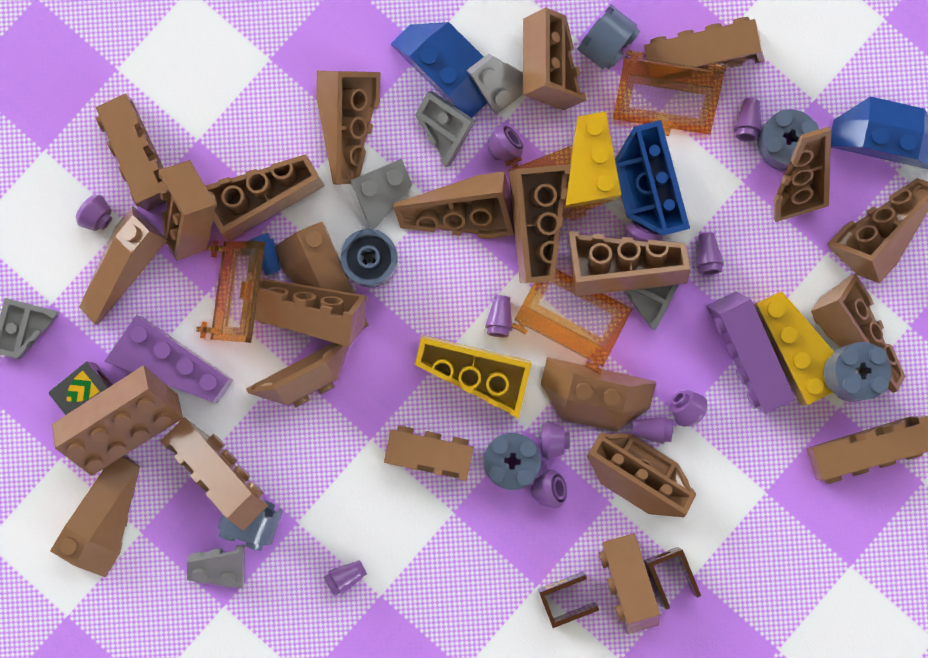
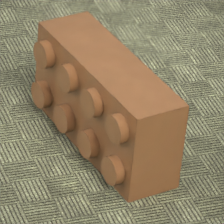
M143 365L54 422L52 430L55 449L93 476L183 419L178 394Z

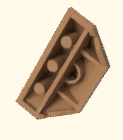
M332 343L247 387L246 390L248 394L290 406L294 404L295 408L310 401L308 396L318 391L321 395L335 388L333 383L339 380L349 347Z
M547 357L541 386L561 420L617 432L650 409L656 381Z
M600 433L587 455L600 484L647 514L684 518L696 497V492L690 487L686 475L677 462L636 436H632L630 433Z

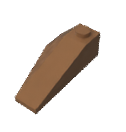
M317 70L316 100L332 182L335 185L351 184L350 180L359 177L366 155L364 145L367 133L371 134L373 124H370L374 109H378L380 102L381 72Z
M829 126L800 136L773 200L775 222L829 206L831 129Z
M505 171L476 175L393 204L399 226L402 229L434 232L439 229L452 231V235L459 236L464 232L478 234V238L483 239L514 236L515 234L511 193Z
M916 178L890 195V201L881 207L876 208L873 206L867 210L868 215L856 223L853 220L850 221L829 241L828 247L857 275L880 284L898 264L928 213V181Z
M133 206L115 226L79 305V308L95 325H99L168 241Z
M322 221L294 233L275 246L285 273L295 284L355 293L348 276L343 270L341 260L327 228ZM365 318V327H364V328H366V327L369 326V324H368L366 318Z
M854 273L821 296L810 312L816 324L839 347L857 342H868L883 348L891 365V379L888 389L892 393L897 392L906 376L893 346L885 343L882 329H884L881 320H875L870 308L871 305H874L870 294L858 275Z
M123 456L105 467L64 526L50 552L73 566L106 577L121 553L122 539L125 527H127L129 508L134 496L140 466Z

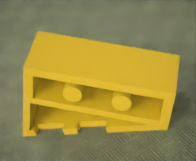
M606 111L577 117L571 150L570 173L567 179V194L563 209L616 200L621 196Z

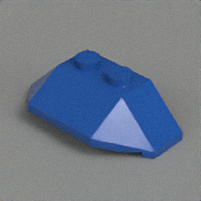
M450 22L410 24L391 43V46L449 103L469 117L473 118L487 104L467 72V69L484 56Z
M870 96L833 120L831 148L928 169V114L924 108Z
M658 120L633 127L615 158L626 217L661 236L690 229L662 121Z

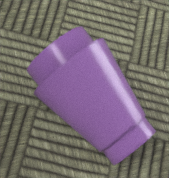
M746 98L743 100V105L734 128L736 138L741 141H757L762 131L760 101L758 99Z
M715 233L699 234L696 268L699 269L700 275L721 273L724 261L715 238Z
M504 295L494 296V301L485 324L487 335L498 338L509 337V332L513 330L510 297Z
M667 417L634 419L632 436H638L660 444L672 442L674 420H667Z
M358 560L329 570V574L325 575L324 579L333 596L343 595L367 575V572L361 561Z

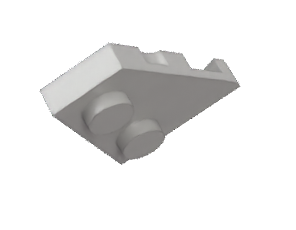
M487 54L467 69L468 74L488 106L496 115L523 95V72L491 54Z
M428 91L415 116L421 127L426 130L427 138L431 145H435L442 157L441 163L448 167L451 166L476 121L435 92Z
M402 159L350 180L370 229H375L392 210L393 204L398 202L412 186Z
M679 285L626 290L623 292L649 327L655 331Z
M5 298L0 314V355L21 359L55 321L60 312Z
M236 545L235 551L223 553L221 548L213 549L209 552L190 553L187 559V580L243 589L245 582V545Z

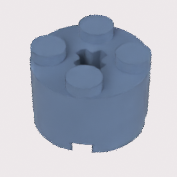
M610 4L602 18L599 17L586 34L577 50L601 69L606 67L609 70L623 56L624 53L620 49L622 47L626 48L628 44H631L640 33V30L636 28L637 24Z
M794 109L779 111L762 126V131L757 140V146L763 160L772 168L786 170L800 136L819 130V127L809 115L802 111ZM786 135H788L790 137V141H792L790 145L786 144L787 139L784 138Z
M365 229L356 231L345 240L341 248V264L344 272L354 283L362 287L375 288L384 285L394 276L397 270L399 258L394 243L385 233L379 230ZM373 252L376 253L374 255L375 263L369 262L365 265L366 260L363 256L366 253L368 255L373 254Z
M857 342L839 347L825 362V383L829 390H832L843 401L857 402L873 399L887 391L889 387L891 365L887 353L883 348L874 344Z
M505 433L496 437L488 445L484 455V466L488 477L497 486L508 490H518L530 485L535 480L540 471L541 456L537 446L530 438L519 433ZM511 453H515V457L520 459V464H515L514 469H509V464L504 463V459L509 458Z
M264 499L268 507L244 531L222 514L218 525L220 530L219 537L228 541H235L237 539L246 542V547L261 551L263 546L272 544L283 510L279 508L275 511V504Z

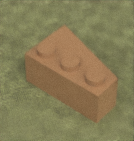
M547 7L523 18V96L561 110H566L587 101L585 92H580L577 76H580L579 67H574L571 55L574 46L567 17Z
M191 160L160 169L159 178L165 184V190L160 191L162 201L166 200L167 211L162 212L164 237L168 240L166 244L175 260L178 261L206 251L209 238L211 237L210 231L214 222V211L217 207V201L213 192H208Z
M398 425L397 430H390L384 463L467 481L474 446L468 445V439L453 436L452 442L441 440L442 434L425 431V435L422 436L413 434L414 428Z
M635 533L602 542L603 551L598 553L603 569L608 567L611 578L607 579V584L611 596L616 595L618 606H615L619 623H624L627 634L659 626L661 614Z

